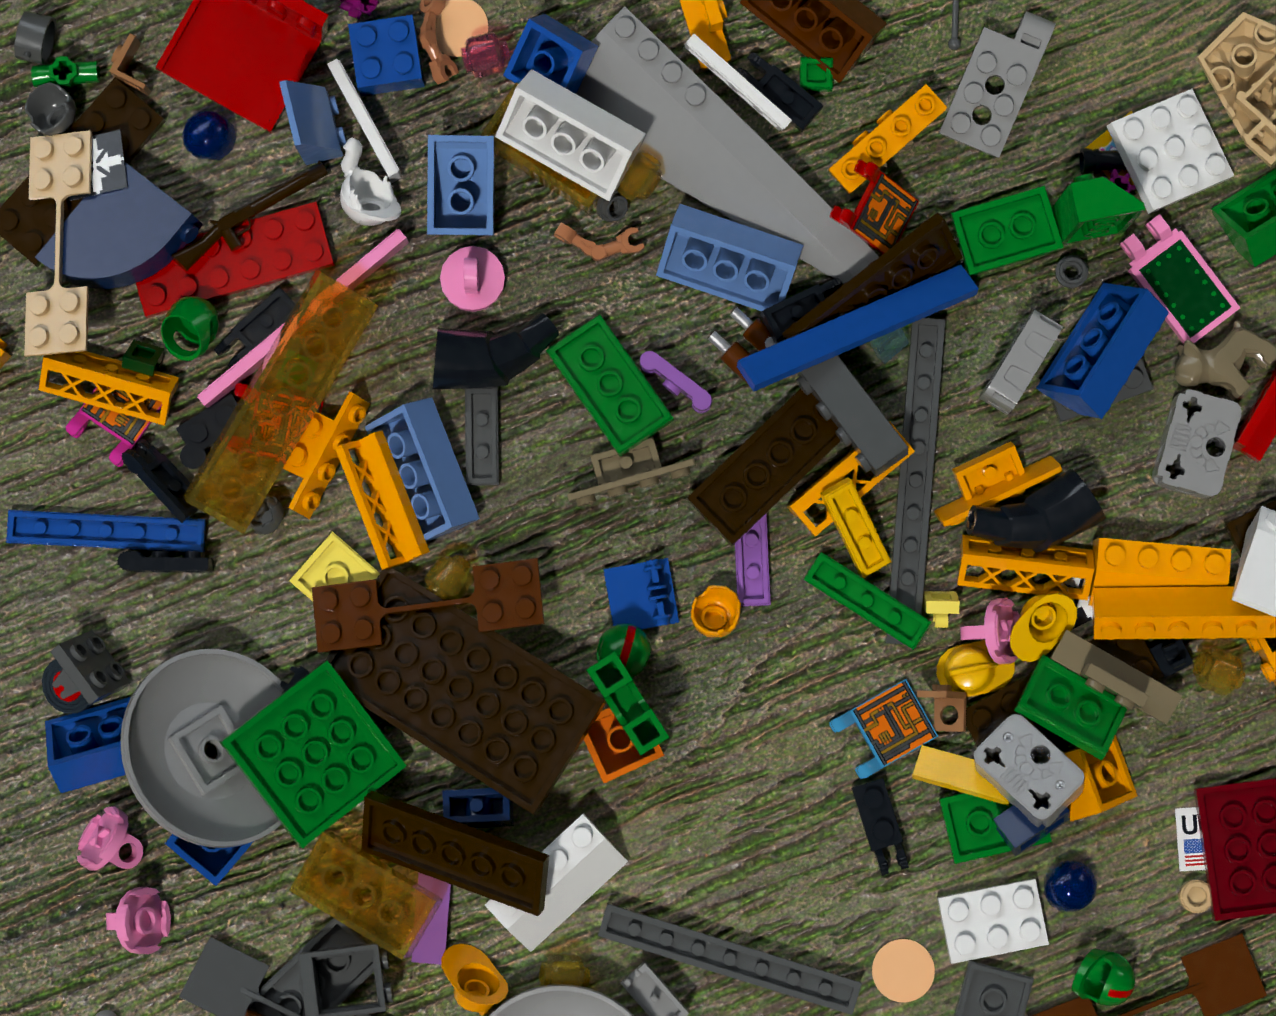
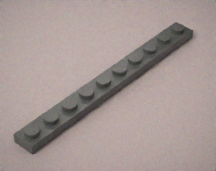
M922 318L911 323L902 436L915 452L899 466L889 587L890 596L920 615L922 614L945 320ZM886 633L885 644L905 645Z

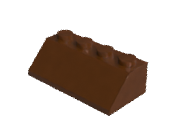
M859 0L740 1V4L802 54L818 60L821 64L816 65L826 72V68H828L833 75V79L838 83L844 80L887 25L884 20ZM833 58V68H830L820 59Z

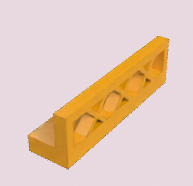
M88 351L44 355L38 390L165 426L168 420L171 399L178 388L179 377L156 371L153 376L122 368V361ZM50 371L61 373L68 383L58 385L49 382ZM85 380L93 382L99 392L95 394L86 393L79 383ZM115 390L125 391L131 401L127 403L118 402L111 392ZM149 398L162 402L160 413L148 410L142 401Z
M890 421L888 422L908 446V455L878 477L874 476L870 481L857 480L859 464L855 456L858 453L853 449L786 506L794 516L801 520L814 537L833 522L827 508L826 518L817 526L804 513L814 503L824 504L823 500H818L821 498V492L842 481L852 471L851 480L855 488L856 483L865 484L857 491L861 498L915 452Z
M383 430L373 432L360 440L340 444L335 447L382 570L408 563L429 553L428 545ZM355 450L360 462L359 466L353 463L349 451ZM363 482L369 485L371 496L364 492ZM375 512L381 516L382 527L376 523L374 518ZM386 543L393 547L396 558L390 559Z
M962 535L960 544L961 560L957 576L958 586L1035 595L1060 593L1067 595L1070 599L1088 601L1095 569L1093 550L1055 545L1036 553L1033 549L997 546L991 540ZM967 565L980 566L986 572L978 577L966 575ZM1004 570H1014L1019 576L1012 580H1003L998 574ZM1040 573L1047 574L1051 580L1045 584H1036L1031 578ZM1071 577L1084 579L1082 589L1067 587L1064 581Z

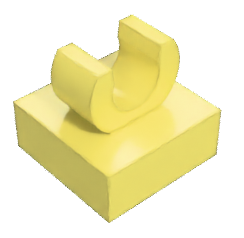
M923 592L926 614H933L934 627L948 628V614H959L960 601L957 592Z

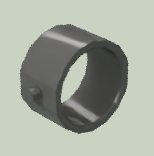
M24 12L16 32L14 43L15 57L41 65L47 64L55 44L56 19L52 16L35 12Z

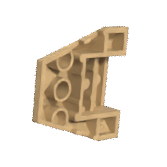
M1242 12L1197 57V61L1245 145L1271 168L1276 164V26Z

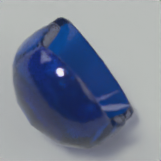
M199 111L187 119L182 132L184 147L199 159L217 161L223 159L233 150L236 140L234 126L226 117L214 111Z
M1067 860L1061 862L1045 876L1044 895L1048 903L1060 912L1079 911L1088 906L1096 896L1097 880L1092 869L1081 861Z

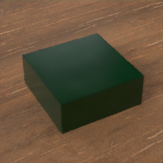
M133 339L123 356L122 368L153 376L163 360L165 348Z

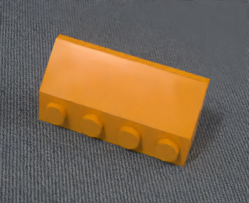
M1097 538L1093 540L1092 550L1095 569L1089 592V606H1092L1093 588L1228 586L1231 549L1110 538Z

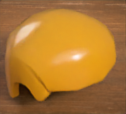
M710 585L701 595L695 597L691 606V621L695 629L709 638L725 637L739 624L741 603L737 594L727 586Z

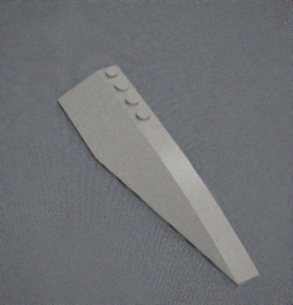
M625 6L591 41L599 47L576 94L646 133L635 160L650 174L663 179L679 191L689 194L701 201L705 206L727 216L733 222L802 244L803 248L799 260H803L817 268L818 271L828 277L839 278L843 284L850 281L871 262L879 258L861 238L845 226L831 219L830 213L832 208L812 187Z

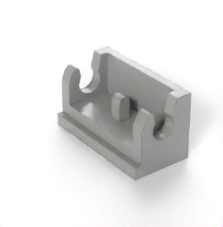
M646 961L641 963L620 982L649 1016L689 1015V1010Z

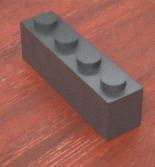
M838 355L797 373L799 378L796 379V382L806 395L812 393L819 402L815 405L818 412L826 421L832 419L838 427L835 433L846 447L850 444L858 453L855 459L864 472L867 473L871 470L874 476L878 477L908 455V446Z

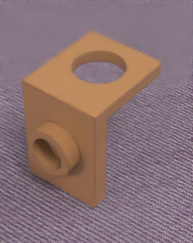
M129 33L123 46L119 45L115 49L111 59L113 65L109 72L122 83L149 96L151 91L146 84L125 74L141 44L135 35Z
M932 684V691H917V697L934 698L935 731H966V692L952 691V685ZM949 705L954 706L958 712V718L952 725L946 724L942 717L943 710Z

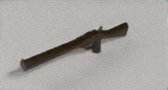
M318 161L317 166L241 209L229 213L218 221L210 220L213 227L200 240L171 254V258L185 271H188L221 237L224 238L231 251L239 249L243 245L239 236L250 229V219L328 175L326 168ZM249 221V227L239 234L235 233L234 229Z

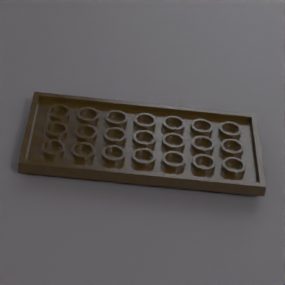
M392 567L382 570L376 579L379 603L384 608L445 601ZM455 606L386 614L381 620L383 645L330 652L326 660L329 661L362 706L535 816L606 704L603 698L497 632H479L478 621Z

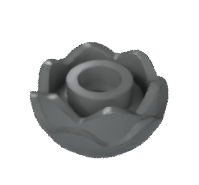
M269 496L263 497V503L258 504L254 509L255 519L250 522V526L255 530L254 533L266 535L273 533L278 528L284 515L281 502L275 496H272V498Z

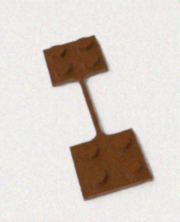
M538 558L472 566L474 592L470 597L384 608L380 605L376 579L312 587L317 652L323 653L383 645L381 620L386 614L469 603L476 607L479 632L545 624Z
M1240 933L1181 956V961L1188 976V985L1184 989L1116 1016H1133L1186 994H1192L1196 997L1203 1016H1217L1263 998L1267 994L1244 936ZM1077 997L1031 1016H1097L1091 999Z

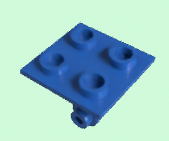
M668 558L603 569L613 626L627 623L633 624L640 629L679 623Z

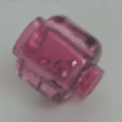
M494 32L469 37L465 41V47L460 48L466 73L471 72L475 78H483L503 72L505 60L510 59L506 40L500 41Z

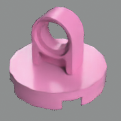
M136 887L129 890L121 898L116 912L106 913V930H116L122 947L130 953L151 954L161 948L158 944L161 942L162 937H168L170 932L171 915L167 901H161L157 894L160 892L155 888Z

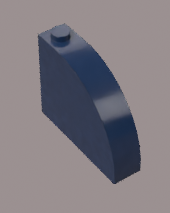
M125 162L127 188L83 198L64 221L62 279L82 287L87 286L94 289L119 288L140 282L167 266L173 260L170 255L191 243L197 237L199 229L203 224L192 213ZM56 232L35 256L39 262L53 273H55Z

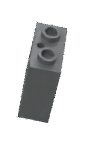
M381 942L307 951L298 954L305 1016H353L384 1012L389 1009V1003L394 1002L392 983H386L384 970L390 968L389 954L387 949H382ZM372 953L378 1001L322 1009L316 960Z

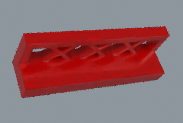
M1276 367L1233 441L1234 449L1256 462L1261 461L1276 435Z

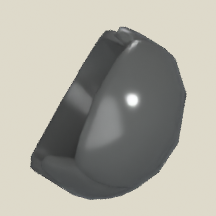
M48 82L39 85L30 93L25 103L24 111L30 117V125L35 130L45 136H53L65 132L75 121L76 104L72 96L60 85Z

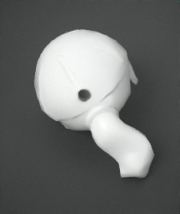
M352 137L349 138L343 146L346 152L341 162V168L345 177L340 191L342 209L349 218L363 226L379 225L385 221L397 219L401 215V206L397 202L391 182L388 181V176H385L382 180L375 172L360 169L358 162L362 154V145L359 140Z

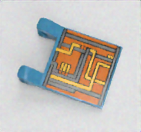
M907 679L829 722L834 733L840 732L855 723L871 750L874 758L855 768V772L860 779L869 777L939 737Z

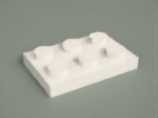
M1034 878L937 897L951 964L1049 945L1037 883Z

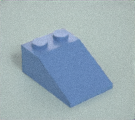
M287 80L280 81L294 145L304 163L310 165L318 163V161L322 162L344 156L342 146L347 141L343 127L336 126L334 115L340 113L335 95L329 96L326 88L322 86Z
M428 135L427 234L494 236V136Z

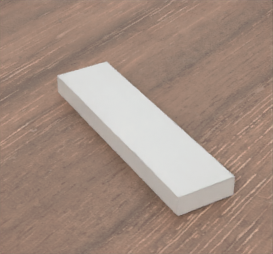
M693 34L684 44L691 54L778 131L784 130L792 121L697 35Z
M338 59L327 63L330 72L390 182L397 181L401 178L402 174L342 63Z

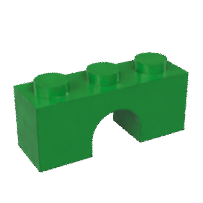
M616 652L611 653L586 669V672L640 756L669 738V735L639 692Z

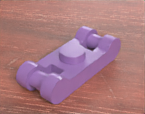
M646 351L641 355L640 368L644 373H656L665 380L662 385L676 396L681 392L692 401V408L695 412L703 414L710 409L712 398L707 391L657 353Z

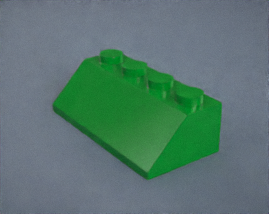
M1276 169L1211 208L1213 215L1237 252L1254 267L1276 255Z
M1085 174L1073 178L1074 182L1068 185L1052 207L1063 245L1124 233L1145 211V205L1142 201L1107 178H1094L1093 174Z

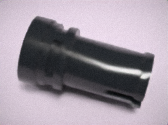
M1080 149L1079 167L1082 175L1093 172L1099 173L1100 170H1127L1118 150Z

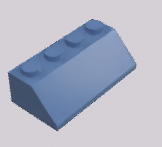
M679 204L670 226L656 276L763 311L785 300L803 245Z
M432 397L403 404L365 426L368 435L383 430L426 542L459 530L480 519Z

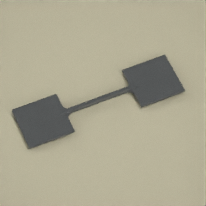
M212 937L209 938L179 996V998L216 1016H244L246 1009L255 1002L263 1003L287 1016H300L260 995L259 986L270 967L269 965ZM361 1014V1015H356V1016H371V1015H369V1014Z

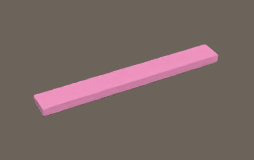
M396 229L198 394L197 398L206 408L223 399L235 389L236 384L242 383L404 248L409 243L407 237L400 229Z

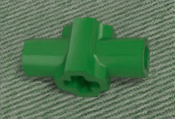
M68 56L56 57L53 64L31 67L32 83L34 87H38L39 85L51 82L60 85L67 92L76 91L79 84L100 82L99 63L97 61L73 63ZM69 68L72 73H68L67 79L63 80L60 75H64L65 69Z

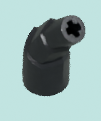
M541 312L522 326H515L498 334H494L492 331L438 327L432 389H470L506 386L510 379L540 359V353L559 336V332L553 322Z
M1070 468L1060 477L1028 496L1024 503L1002 505L1000 508L973 505L967 516L966 530L969 535L994 541L997 546L1033 549L1038 553L1105 521L1106 517L1088 486Z

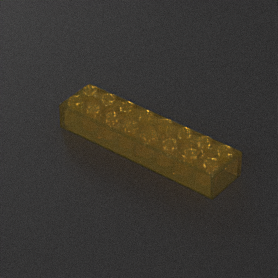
M319 269L315 271L184 494L187 503L237 531L245 533L376 311L378 305Z

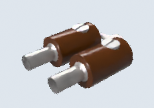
M738 307L730 314L745 329L742 336L757 350L761 351L784 341L781 339L774 343L764 322L759 318L752 321ZM714 331L708 340L723 353L720 360L747 383L737 368V362L751 354L738 342L730 345Z

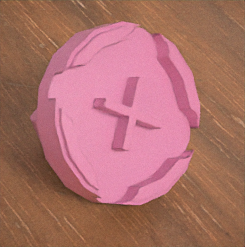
M476 246L460 248L449 255L442 266L440 275L442 291L449 302L460 310L470 312L486 310L492 306L503 293L506 280L503 265L496 255L485 248Z
M1008 598L991 600L986 609L984 625L960 627V640L985 639L989 655L995 663L1011 664L1015 662L1018 657L1014 655L1010 647V635L1020 615L1018 611L1013 612L1014 602Z
M115 806L106 807L104 809L106 813L103 816L97 814L93 817L83 831L78 843V849L82 852L81 855L77 856V861L81 866L90 871H96L104 867L108 862L123 869H131L141 861L143 846L137 838L127 833L128 816ZM130 843L132 847L131 855L127 859L121 860L119 857L120 848L124 844Z

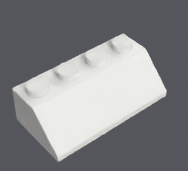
M531 69L516 86L495 137L605 200L610 201L635 159L646 133Z
M584 813L542 851V853L550 856L545 906L539 916L492 899L485 904L498 921L530 952L628 862Z

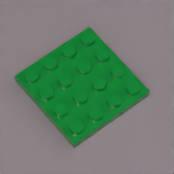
M328 660L324 661L220 741L221 745L299 848H304L361 803L370 791L375 792L407 766Z

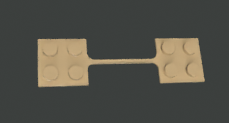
M91 130L56 134L53 136L30 137L29 200L52 198L56 201V236L53 286L46 291L26 293L25 357L87 351L89 287H62L64 200L73 195L91 194Z

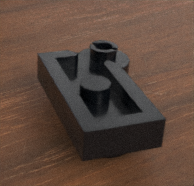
M233 394L227 395L176 428L186 444L180 452V459L185 467L189 469L201 468L207 460L206 448L212 447L223 440L227 434L231 435L250 422Z

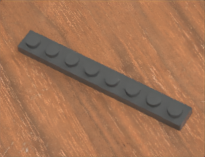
M607 903L598 933L599 937L853 1015L862 985L861 982L609 903Z

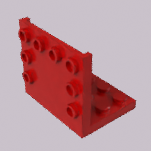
M193 0L155 68L271 133L285 109L279 82L284 80L300 82L327 34L329 15L303 0Z

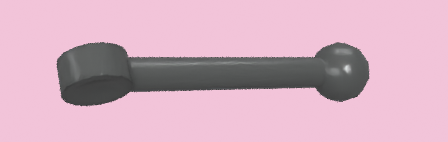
M953 0L952 33L951 39L948 41V47L951 50H957L961 46V42L958 39L959 0Z

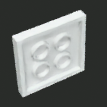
M1193 89L1127 115L1106 126L1148 214L1227 181L1234 176Z

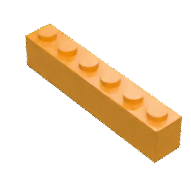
M1234 586L1093 588L1092 618L1094 640L1276 638V617L1231 600Z

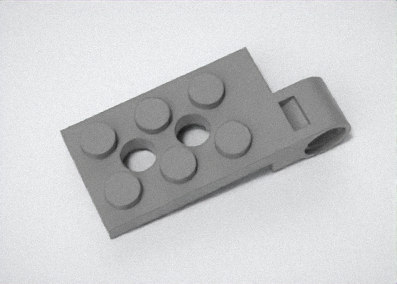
M1026 11L1014 39L984 27L939 134L999 158L1056 23ZM996 76L1003 81L1004 88L1000 94L993 95L986 90L985 82L989 77ZM983 106L990 111L991 119L987 124L979 125L974 122L972 113L975 108Z

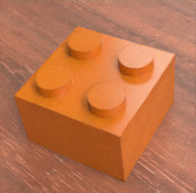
M610 708L600 712L584 738V742L603 783H607L664 756L659 744L640 756Z

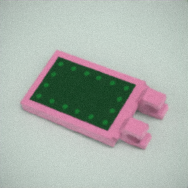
M1159 214L1145 225L1157 241L1152 247L1145 250L1143 244L1134 233L1119 245L1132 261L1129 263L1132 268L1128 272L1140 288L1148 289L1168 310L1169 314L1165 321L1183 344L1186 340L1195 343L1238 311L1240 306L1183 231L1178 232L1176 228L1171 231L1170 226Z

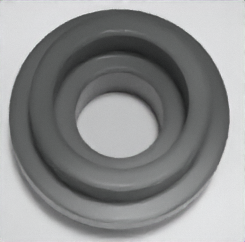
M616 190L610 201L600 197L596 207L597 214L607 222L622 219L628 210V202L623 193Z
M1066 256L1056 265L1055 276L1062 286L1077 288L1086 281L1088 267L1080 257ZM1073 267L1077 272L1076 277H1068L1065 272L1066 268Z

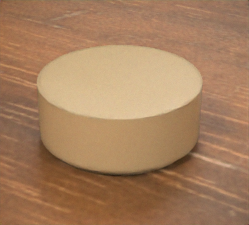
M1193 879L1185 882L1180 887L1178 899L1185 910L1192 913H1202L1210 908L1211 898L1207 883Z

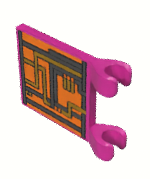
M96 387L91 394L99 392L98 388ZM115 390L111 392L118 402L127 403L131 401L125 391ZM149 398L142 401L148 410L160 412L162 402ZM84 403L78 413L67 424L66 431L72 437L79 438L89 421H92L121 441L110 453L109 459L117 467H122L124 465L122 453L127 449L133 450L152 422Z

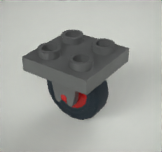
M93 630L60 643L50 652L55 660L49 663L42 677L43 693L47 701L56 710L66 714L82 712L91 707L95 702L123 690L131 683L125 675L124 668L113 659L107 651L104 641Z

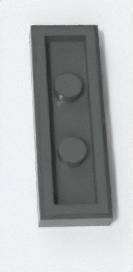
M498 387L465 389L467 486H499Z

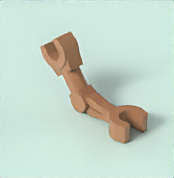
M421 0L420 10L425 13L420 27V34L417 36V41L430 57L431 62H429L431 74L433 80L439 85L459 73L457 65L446 53L442 54L436 43L438 41L436 38V19L445 8L446 0Z
M562 222L554 233V237L566 244L574 245L595 261H601L619 252L621 255L639 253L645 247L643 243L633 246L628 242L629 236L639 232L637 227H630L615 238L616 240L601 245H596L595 242L584 239L575 230Z

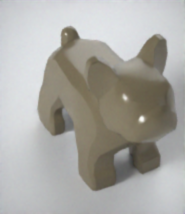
M1236 320L1234 321V329L1211 350L1199 349L1190 340H1186L1184 346L1178 345L1176 349L1179 352L1180 358L1174 369L1176 373L1175 378L1183 387H1194L1200 383L1219 386L1225 390L1228 400L1233 401L1235 398H1239L1251 386L1239 371L1245 357L1254 358L1257 366L1263 369L1276 359V347L1268 339L1245 329L1242 323Z

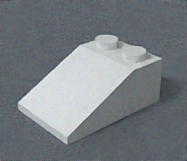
M1261 506L1246 531L1231 600L1276 617V511Z

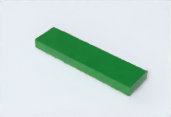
M820 552L803 579L913 650L917 649L933 623L822 552Z

